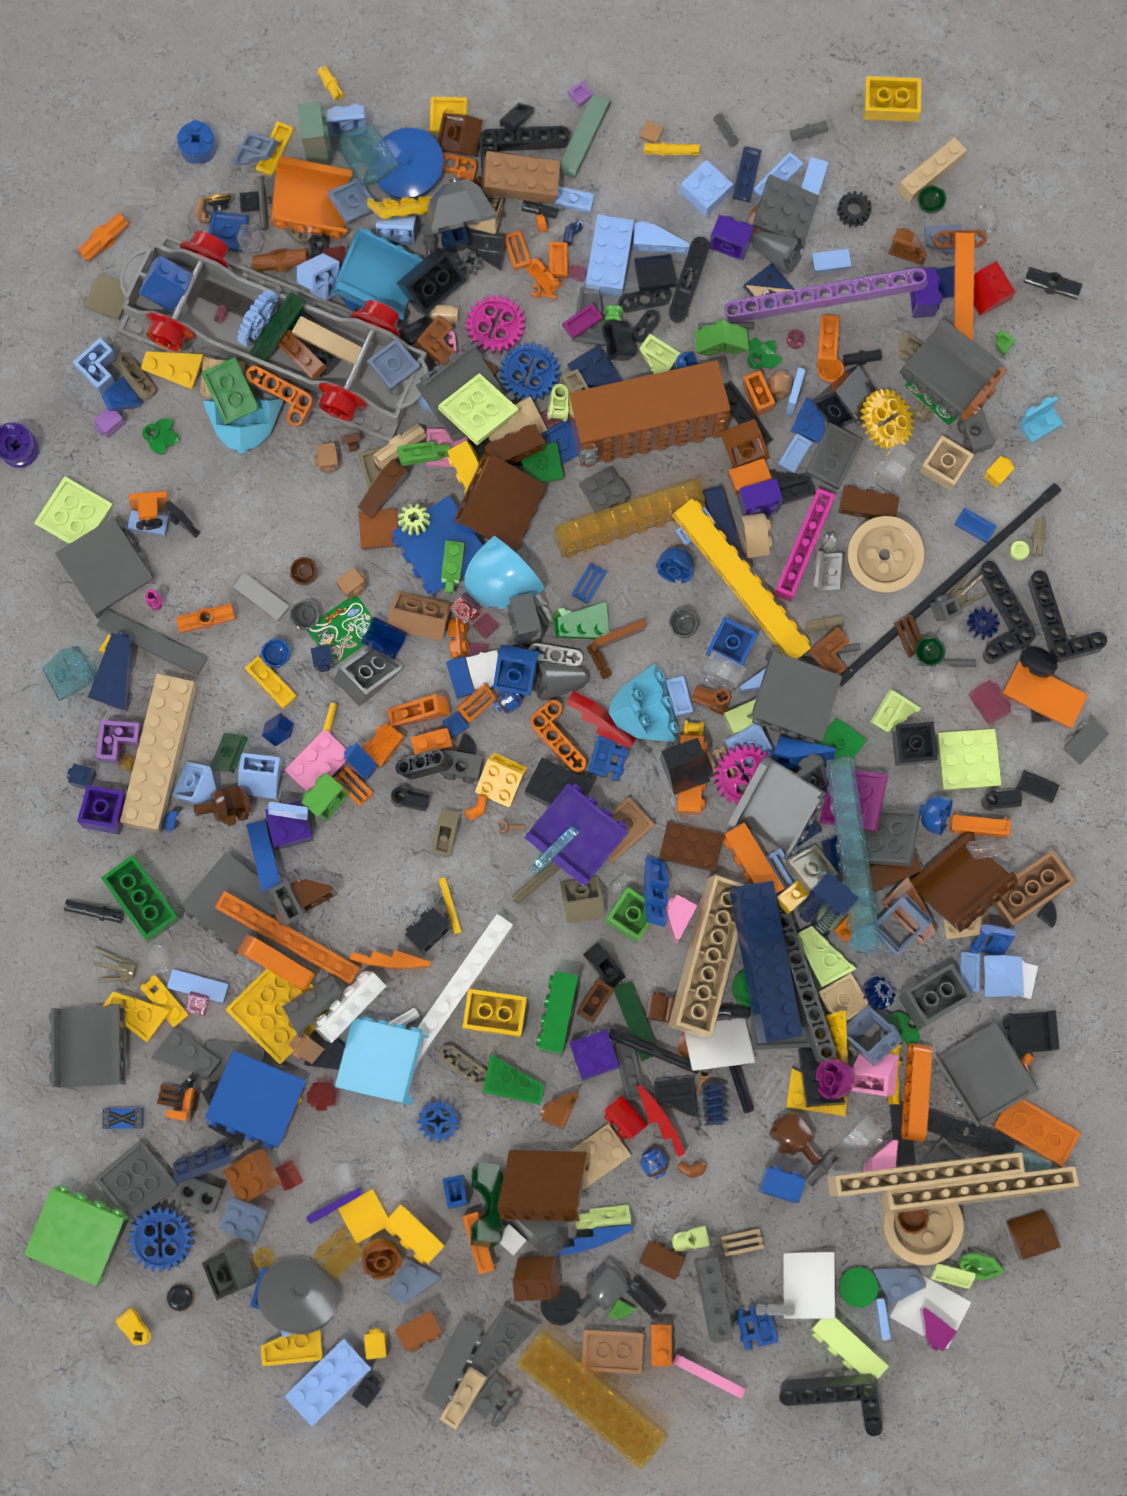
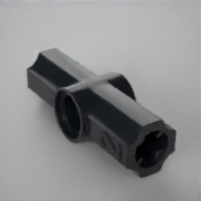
M1030 266L1024 279V283L1044 289L1048 294H1059L1077 300L1082 288V283L1063 278L1057 272L1048 273ZM1049 281H1054L1057 285L1053 286Z

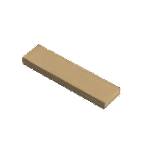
M302 316L292 330L293 335L352 365L355 364L362 347Z

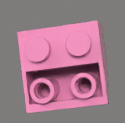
M859 1054L852 1069L854 1085L851 1091L882 1096L895 1095L899 1055L887 1054L882 1061L872 1066Z

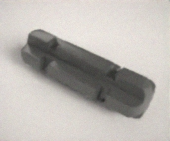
M719 113L714 116V122L719 126L718 128L724 138L728 140L729 146L733 147L738 144L739 140L733 134L734 132L728 122L724 120L723 114Z

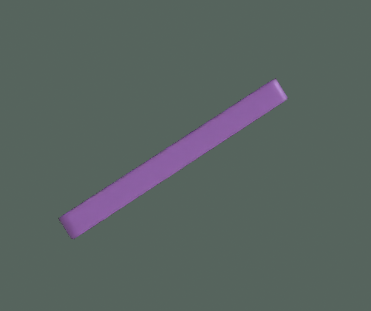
M913 268L733 300L726 303L724 312L730 322H743L919 291L927 286V274L922 268ZM918 276L923 277V280L920 282L914 281ZM898 280L905 281L902 285L895 284ZM880 283L886 284L884 288H877V285ZM862 286L867 287L863 292L858 291ZM842 290H848L846 295L839 294ZM824 293L830 294L828 298H821ZM806 296L812 297L807 302L803 301V298ZM788 299L793 300L789 305L784 304ZM768 303H774L772 308H766ZM750 306H756L754 311H747ZM733 309L738 310L734 315L729 314Z

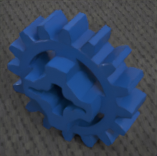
M436 1100L435 1105L430 1101V1107L423 1106L424 1113H418L422 1117L421 1120L417 1121L418 1124H422V1127L418 1130L425 1131L423 1137L426 1138L429 1135L430 1142L434 1138H437L438 1143L441 1142V1138H444L447 1142L448 1135L455 1136L452 1132L453 1129H459L455 1126V1123L460 1122V1119H455L458 1112H452L454 1106L447 1107V1101L440 1104V1101ZM434 1109V1114L430 1118H426L427 1114ZM442 1109L448 1111L451 1117H445L442 1114ZM437 1116H440L442 1120L447 1122L440 1123V1126L437 1127L436 1123L429 1121L436 1120ZM446 1125H451L449 1130L442 1134L443 1128ZM426 1126H432L435 1129V1134L429 1132Z

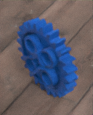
M524 342L523 348H520L517 344L516 351L510 348L511 355L505 354L506 360H501V365L504 367H499V371L502 373L500 374V379L503 380L502 386H507L506 392L512 391L514 396L518 395V401L522 397H525V399L531 397L533 402H535L537 396L541 400H543V394L549 396L548 389L552 390L553 384H558L556 378L560 377V373L557 372L559 365H555L557 358L552 359L553 352L547 354V347L541 350V344L534 347L533 342H531L530 347H527ZM526 358L529 360L525 364L520 363V359ZM533 358H536L532 366L533 372H530L527 385L523 387V384L525 383L527 378V372L530 371ZM544 364L546 368L539 370L537 366ZM521 375L522 379L514 380L513 376ZM532 381H538L540 384L535 387L532 386L530 383Z
M159 1206L157 1212H155L153 1208H150L149 1215L143 1211L144 1218L142 1219L137 1216L138 1224H131L135 1231L128 1232L129 1235L133 1236V1238L127 1240L128 1243H133L129 1247V1251L135 1250L132 1258L139 1257L137 1264L144 1262V1269L150 1265L152 1266V1272H154L156 1267H159V1271L162 1272L163 1267L166 1266L167 1270L170 1271L171 1264L177 1268V1260L184 1262L182 1255H189L186 1248H191L192 1244L187 1241L192 1240L193 1236L187 1235V1233L192 1231V1228H185L188 1220L181 1221L183 1214L178 1217L175 1216L177 1210L169 1213V1207H167L165 1212H162ZM159 1221L162 1222V1238H166L162 1243V1257H159V1242L155 1240L158 1238ZM167 1224H173L176 1230L174 1233L169 1234L165 1231L164 1227ZM153 1225L156 1230L155 1233L147 1234L144 1230L145 1226ZM153 1245L156 1248V1252L149 1255L145 1252V1247ZM166 1245H175L176 1251L172 1254L165 1251Z

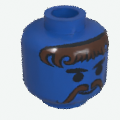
M500 690L495 694L496 701L494 704L499 712L503 710L506 714H509L522 705L521 700H523V697L519 693Z
M651 1148L641 1155L640 1165L647 1177L659 1179L666 1174L665 1170L669 1167V1162L661 1150Z

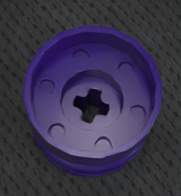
M10 422L1 425L0 458L14 468H25L31 465L39 453V443L36 437L22 424Z

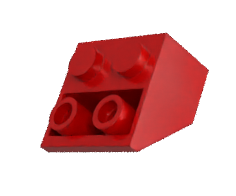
M622 1095L604 1109V1119L610 1126L614 1124L618 1128L617 1134L623 1141L627 1139L630 1142L648 1126Z

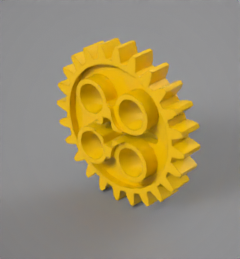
M880 389L866 397L867 401L863 403L865 408L861 410L865 416H862L861 419L865 420L862 427H867L865 434H871L869 440L875 439L874 445L880 444L881 449L886 447L887 450H894L904 446L909 441L908 437L913 435L910 430L914 429L910 423L914 422V420L910 418L913 412H908L910 405L905 406L906 399L900 400L901 394L895 395V391L889 392V389ZM896 412L898 413V415L895 416L894 418H891V419L887 420L884 424H882V425H880V426H877V424L880 423L881 421H883V420L889 418L891 415L895 414Z

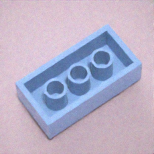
M597 214L586 288L597 289L599 294L620 297L623 294L634 220Z
M345 1338L284 1397L311 1426H314L372 1367Z

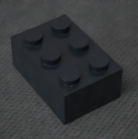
M437 248L396 283L414 309L426 315L463 284L466 278L446 250Z
M541 757L524 792L525 796L549 807L568 783L570 785L573 783L583 789L581 794L587 798L594 782Z

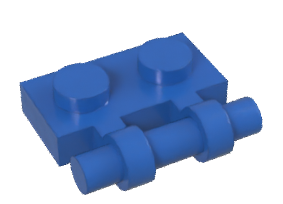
M598 735L588 773L606 778L608 771L613 772L612 780L619 782L620 776L624 773L623 766L625 759H628L629 748L621 745V749L615 748L616 742ZM613 755L618 756L616 766L610 764Z
M756 1305L749 1307L750 1315L748 1316L744 1315L743 1309L735 1310L737 1316L735 1319L736 1325L739 1324L741 1332L740 1341L744 1344L745 1350L752 1349L751 1340L757 1339L758 1347L778 1342L772 1315H756ZM752 1321L755 1333L749 1334L747 1322Z

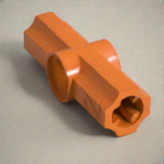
M117 213L104 226L100 225L95 228L91 237L77 249L86 261L90 262L103 249H109L115 243L116 237L129 227V223L121 214Z
M232 603L210 609L202 608L198 612L176 617L180 634L202 628L210 629L214 625L236 620ZM205 615H210V616H211V618H210L209 621H207V622H202V621H201V619H202L203 616H205Z

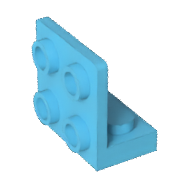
M1057 396L1052 399L1047 397L1040 403V406L1036 408L1033 406L1026 410L1025 415L1021 418L1022 421L1019 427L1030 444H1033L1064 424L1053 409L1058 401Z

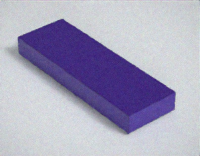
M360 1187L306 1217L309 1224L362 1195Z

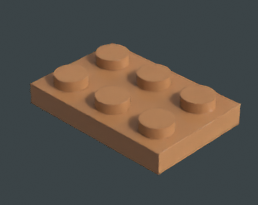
M630 797L611 812L613 814L611 818L616 822L621 820L628 826L626 830L629 832L607 858L611 864L655 826Z
M584 1329L582 1371L642 1374L644 1333Z

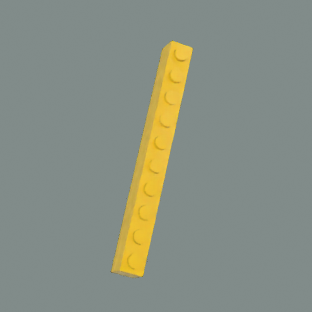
M690 499L675 511L672 517L783 655L786 654L794 659L801 657L811 648L807 637L797 631L796 623L785 616L786 611L781 605L777 606L773 601L774 596L772 593L762 587L760 578L750 572L748 563L745 560H741L738 557L739 553L736 548L726 542L725 534L714 527L713 519L702 512L701 504L697 500Z

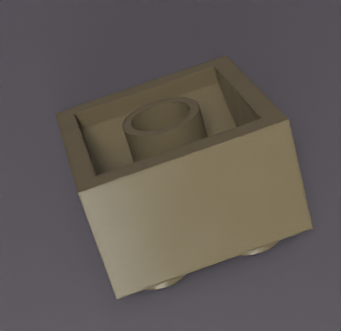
M598 875L593 876L585 887L575 879L560 882L567 923L605 917Z

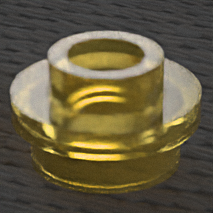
M127 755L125 757L121 756L118 765L124 770L132 772L135 760Z
M260 1248L255 1252L254 1262L258 1267L267 1268L273 1263L274 1255L268 1248ZM262 1254L267 1255V1261H261L260 1257Z

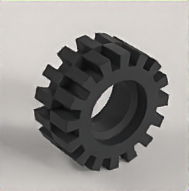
M851 191L847 192V195L844 194L837 208V216H839L840 222L843 220V224L846 225L848 223V227L851 228L852 225H855V228L859 224L861 226L864 225V222H867L872 208V205L870 206L871 201L867 200V195L863 197V193L857 194V191H853V194H851ZM850 204H857L860 206L861 212L858 215H852L848 212L847 207Z

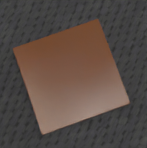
M396 509L379 510L373 519L363 511H359L361 550L395 547L391 539L393 538L392 531L398 528Z

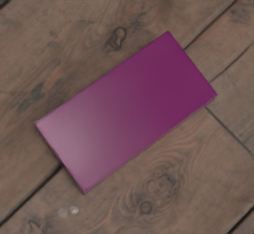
M591 303L563 322L562 327L571 339L574 340L602 321L603 317L593 303Z

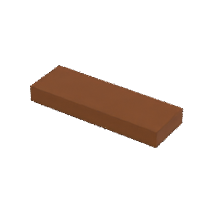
M642 619L596 638L592 642L591 648L595 652L645 630L647 623L645 619Z

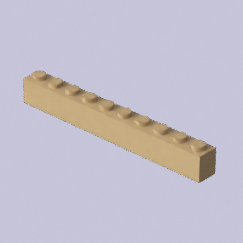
M1022 1152L831 1175L827 1176L829 1195L839 1197L1025 1173Z
M1075 1167L886 1190L880 1194L883 1214H892L1071 1191L1079 1187Z

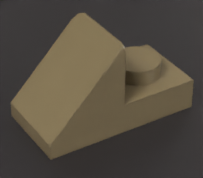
M908 332L901 333L898 358L909 361L924 342Z

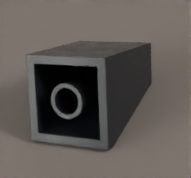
M858 365L844 372L813 399L812 403L827 423H832L841 428L860 419L864 414L861 410L865 408L863 403L867 401L866 397L876 392L877 389Z
M698 737L661 751L660 762L674 795L710 782L705 754Z

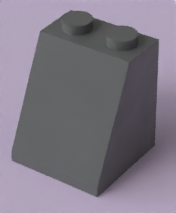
M510 1220L513 1228L543 1256H555L564 1251L554 1221Z

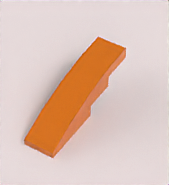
M394 950L392 957L376 951L372 952L371 958L352 952L350 956L352 962L390 970H416L431 968L432 963L397 950Z

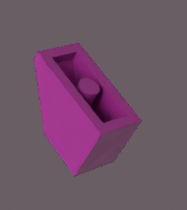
M922 1306L920 1313L924 1338L928 1341L927 1345L936 1352L938 1349L944 1351L957 1331L929 1309Z

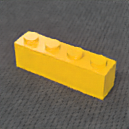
M467 440L447 451L449 454L447 459L452 467L455 466L458 472L456 473L460 484L463 483L466 488L464 493H466L480 463L472 444Z

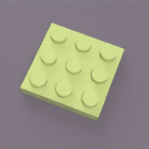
M480 373L438 405V410L476 445L480 444L518 413V408Z
M64 476L34 524L65 543L70 544L101 525L113 508V504Z
M995 729L937 734L943 791L1001 786Z

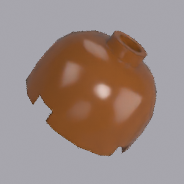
M378 1238L365 1246L362 1251L361 1263L365 1274L368 1273L373 1279H386L392 1277L398 1268L400 1269L402 1258L398 1247L392 1241Z

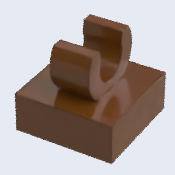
M359 433L341 436L342 444L348 443L349 452L357 451L355 442L361 441Z

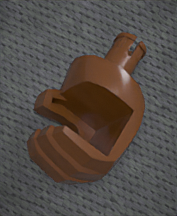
M235 786L212 792L210 794V802L194 804V812L196 817L213 813L216 821H220L227 826H234L236 820L243 821L248 819L251 805L242 786Z
M793 1111L785 1114L773 1122L769 1136L772 1140H777L781 1144L777 1148L779 1153H787L794 1156L802 1152L812 1165H815L822 1159V1156L811 1145V1141L815 1138L813 1131L797 1112Z

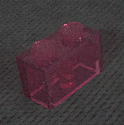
M991 680L975 688L968 695L989 727L1008 716L1011 712L1010 703L1006 698H1002L998 685L995 682L992 683Z

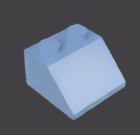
M364 105L334 106L331 109H327V121L331 137L367 133Z

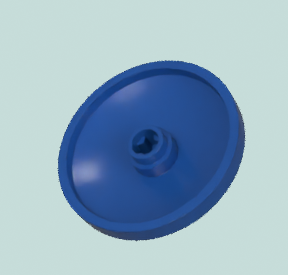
M401 128L389 133L378 143L372 155L371 170L377 185L387 195L400 200L401 197L417 199L428 194L439 183L444 171V155L437 140L428 132L418 128Z

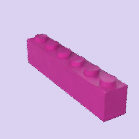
M819 488L817 489L774 596L792 602L833 504L834 494Z

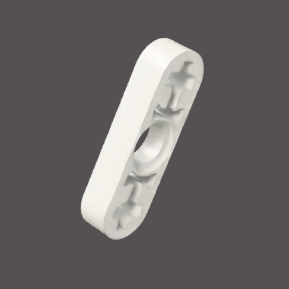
M539 643L532 644L528 649L535 651L538 648L541 653H545V649L548 650L547 659H544L545 655L539 654L538 662L577 668L583 662L581 652L574 649ZM553 651H558L561 654V658L554 661L550 658V654ZM564 653H567V657L570 658L573 655H577V659L580 660L572 663L571 659H566V662H563Z

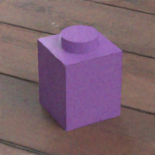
M107 408L93 419L96 424L94 427L101 436L105 434L108 438L125 425L123 418L116 411L109 412Z

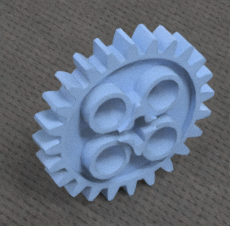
M267 289L266 292L264 291L262 295H259L258 299H255L250 310L246 312L237 336V341L245 347H249L253 342H256L257 338L261 336L262 331L265 330V327L271 321L273 313L276 311L274 309L278 305L276 304L278 302L276 293Z

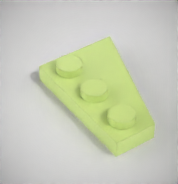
M812 926L797 933L804 956L821 988L856 970Z

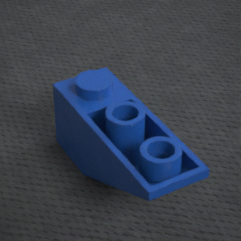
M779 736L773 760L787 769H798V763L803 758L814 753L816 756L820 755L825 764H829L835 761L836 748Z
M357 743L353 746L350 745L345 750L344 760L347 767L367 782L378 768L377 763Z

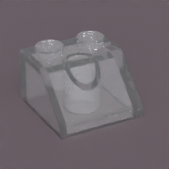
M866 1116L839 1142L836 1148L838 1150L876 1148L882 1142L883 1138L881 1136L884 1132Z

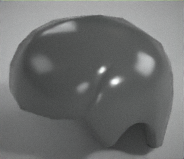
M300 601L291 608L289 619L292 625L298 629H310L319 622L320 611L317 605L311 601Z
M679 608L672 612L668 621L673 634L680 638H690L696 633L699 626L697 616L686 608Z

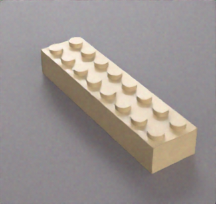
M156 674L120 820L124 826L157 833L162 832L197 689L194 681Z
M717 875L707 878L668 1027L702 1038L712 1037L738 938L729 889L743 884Z

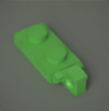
M431 441L398 446L397 454L401 466L441 460L449 456L447 451L450 450L449 444L438 445Z
M447 540L445 542L441 579L442 583H446V594H453L454 584L459 585L464 542Z

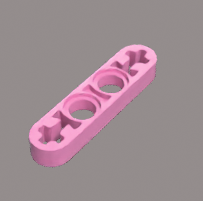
M678 1354L675 1355L672 1361L673 1364L741 1399L746 1392L745 1388Z

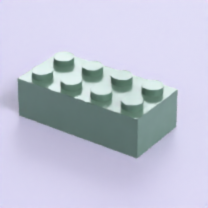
M320 101L297 104L301 139L306 160L330 166V160H333L325 108H321Z

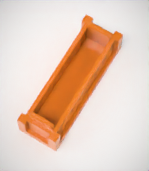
M821 314L817 368L835 369L840 316Z
M956 812L950 817L949 833L966 834L970 832L972 835L1007 839L1010 836L1011 820H1006L1007 817L1001 820L962 816Z
M478 1212L462 1216L470 1245L471 1225L480 1220V1217H483V1214L479 1215ZM471 1246L479 1275L495 1270L494 1266L498 1264H493L489 1248Z

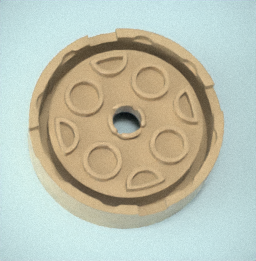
M892 516L876 517L864 522L853 532L847 545V565L854 579L863 587L875 592L898 591L911 584L920 573L924 562L923 542L918 532L906 521ZM882 549H886L890 553L887 560H882L879 557V552Z
M958 1205L925 1209L929 1216V1222L923 1232L915 1235L908 1234L900 1228L898 1222L899 1213H882L881 1231L888 1248L901 1260L914 1265H932L947 1259L957 1249L963 1236L964 1222Z

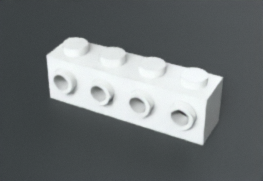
M366 970L329 1007L325 1014H322L316 1020L312 1027L324 1040L332 1043L386 985L373 972Z

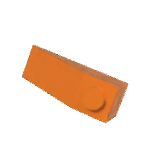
M437 694L387 709L391 727L435 720L450 715L447 696Z

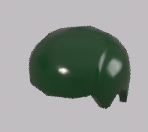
M932 185L925 187L919 193L917 202L922 211L934 214L944 208L947 198L943 189Z
M935 637L921 639L915 648L917 660L928 666L939 664L944 659L946 653L944 643Z

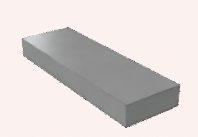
M246 573L233 587L277 622L281 620L290 608L289 605Z

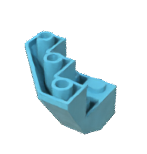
M654 664L623 685L611 701L609 714L618 728L636 738L674 742L679 731L678 725L675 721L664 673Z

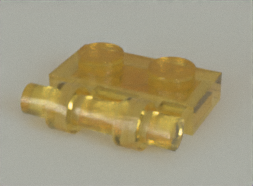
M341 1228L337 1233L334 1232L331 1238L324 1245L321 1244L313 1254L317 1261L322 1256L327 1259L321 1266L334 1280L362 1256L363 1251L352 1238L346 1243L342 1240L348 1234L344 1228ZM338 1244L341 1248L331 1255L329 1250Z

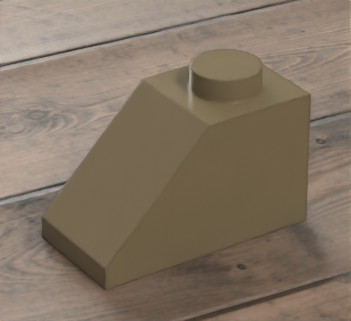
M441 809L436 824L432 848L433 853L451 856L459 824V812Z

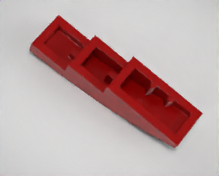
M575 691L572 692L567 700V706L582 712V720L597 726L596 734L631 749L636 741V737L618 728L609 711L591 699Z
M640 1084L636 1085L649 1124L657 1122L663 1140L671 1138L676 1155H684L685 1152L679 1137L666 1114Z

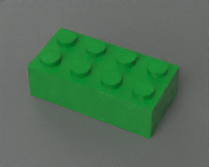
M134 855L101 877L148 943L181 920Z
M555 971L554 976L550 975L548 989H551L550 995L546 994L544 1008H547V1012L542 1014L540 1027H543L542 1034L538 1033L536 1041L539 1052L558 1056L563 1055L578 975Z

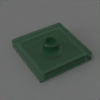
M224 733L211 763V769L234 773L248 737Z

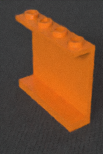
M280 156L276 163L270 225L276 226L278 229H293L298 233L309 232L313 235L330 236L332 239H343L347 233V229L344 228L345 222L327 194L328 191L347 184L352 177V170Z

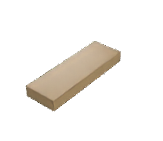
M470 1367L456 1389L452 1402L448 1403L442 1413L440 1420L457 1430L487 1377Z

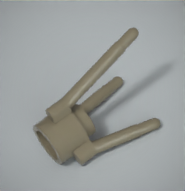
M966 574L949 593L950 596L957 597L962 609L989 595V592L985 591L966 601L968 598L966 593L983 578V575H980L962 591L959 588L969 576V574Z
M96 947V951L121 962L119 966L95 961L94 965L117 970V975H121V977H100L98 981L128 982V979L133 980L136 965L132 964V961L125 960Z

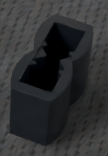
M610 320L602 327V332L607 342L606 350L609 359L628 361L635 357L636 347L632 340V330L629 322Z

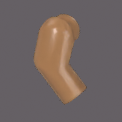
M198 198L194 215L200 223L207 224L211 219V215L204 210L206 199Z

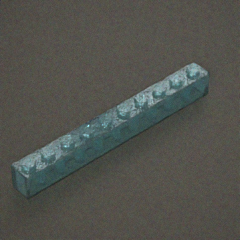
M847 756L827 760L825 774L829 778L830 783L828 785V794L832 797L830 809L835 817L833 830L838 838L836 850L840 853L839 869L841 873L843 872L844 879L841 883L859 897L857 902L848 911L847 926L852 934L850 946L857 953L882 950L854 759Z

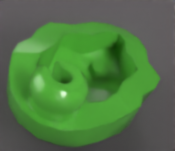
M978 1252L967 1253L959 1260L961 1270L975 1273V1278L981 1280L998 1277L1003 1273L1002 1266L994 1257Z

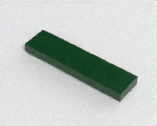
M290 292L249 354L267 362L307 302L295 293Z
M632 982L614 987L615 996L631 1036L656 1045ZM637 1050L641 1062L653 1057Z

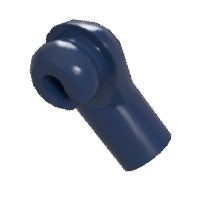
M581 220L574 221L566 226L563 242L568 243V245L572 244L573 236L584 228V223Z

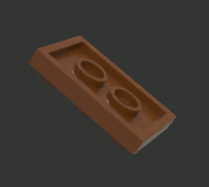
M667 821L659 859L716 872L724 834Z

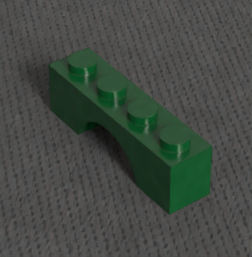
M478 1162L472 1167L471 1187L483 1196L486 1212L483 1219L471 1225V1246L494 1248L502 1240L503 1233L500 1230L502 1219L498 1211L503 1180L501 1165Z

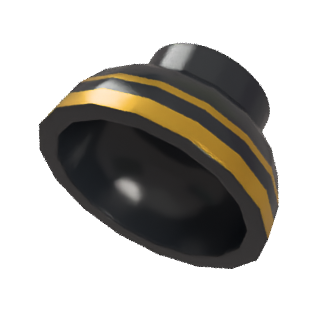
M231 193L205 197L208 205L213 207V211L227 210V204L231 202L232 198Z
M185 1283L174 1284L167 1292V1304L174 1311H187L194 1304L195 1294L193 1289Z

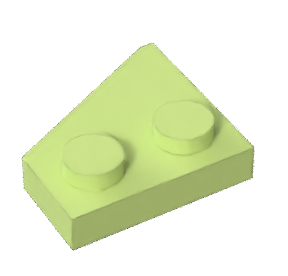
M651 334L648 335L639 348L641 355L653 374L670 371L675 364L677 356L681 354Z
M889 689L870 722L889 732L893 726L904 722L908 716L920 711L921 708Z

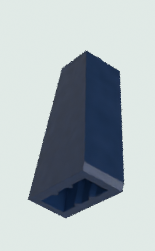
M118 631V634L111 633L88 698L124 711L129 709L133 641L129 639L128 634Z

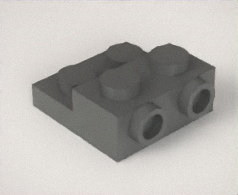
M612 465L579 483L582 492L597 517L601 514L605 516L612 511V508L616 506L622 507L629 502L630 494L622 480L617 476Z
M812 753L798 763L800 771L795 773L796 775L820 790L828 784L826 777L828 774L824 769L825 762L820 755L816 756Z

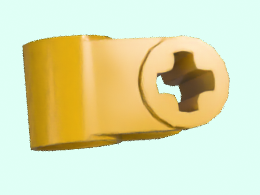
M130 1307L115 1319L118 1327L134 1345H146L150 1341L151 1332L133 1307ZM138 1333H143V1334H144V1335H142V1339H143V1340H138V1339H137V1338L139 1337V1334H138Z

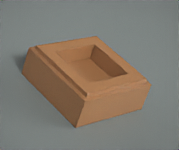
M647 120L640 134V139L649 143H658L664 127Z

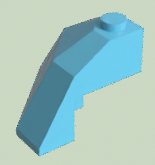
M273 397L255 399L260 408L259 410L226 425L213 399L203 400V404L215 433L229 449H236L237 453H247L248 449L256 448L270 435L283 399Z

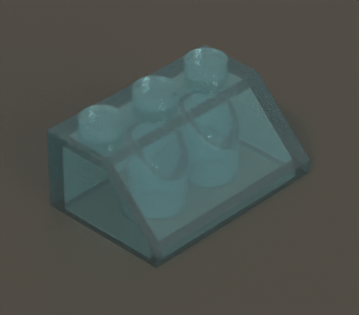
M374 125L341 132L338 149L362 187L379 183L398 167V162Z

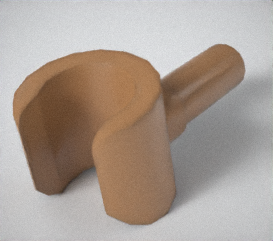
M505 821L498 822V825L505 824L506 826L504 830H498L502 834L507 833L509 830L525 829V825L507 824Z
M702 1070L699 1071V1083L695 1095H700L701 1086L710 1077V1070L706 1077L701 1075Z

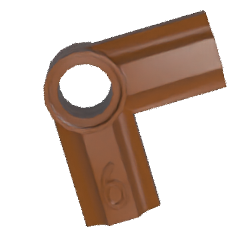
M696 685L691 701L706 706L715 713L724 715L727 712L732 696L724 688L712 691Z

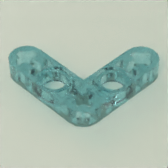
M571 826L531 865L529 870L536 876L579 832Z

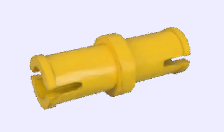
M327 66L320 67L317 73L324 82V88L330 92L335 102H338L337 97L339 100H342L345 95L339 88L337 79L331 75Z

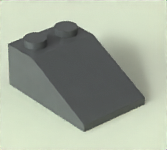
M378 640L342 665L333 680L360 706L402 671L404 666Z

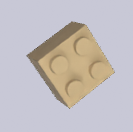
M942 435L922 465L920 473L952 492L970 464L974 454Z

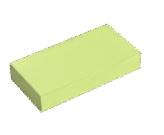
M936 1263L931 1279L970 1289L975 1280V1273Z

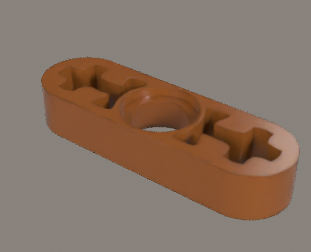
M982 230L939 231L932 238V243L937 249H955V233H975L974 237L979 234L982 240L979 244L977 240H974V248L983 246L987 241V235ZM949 234L952 235L950 241H944L942 245L937 241L940 235H942L943 239H948L950 237Z

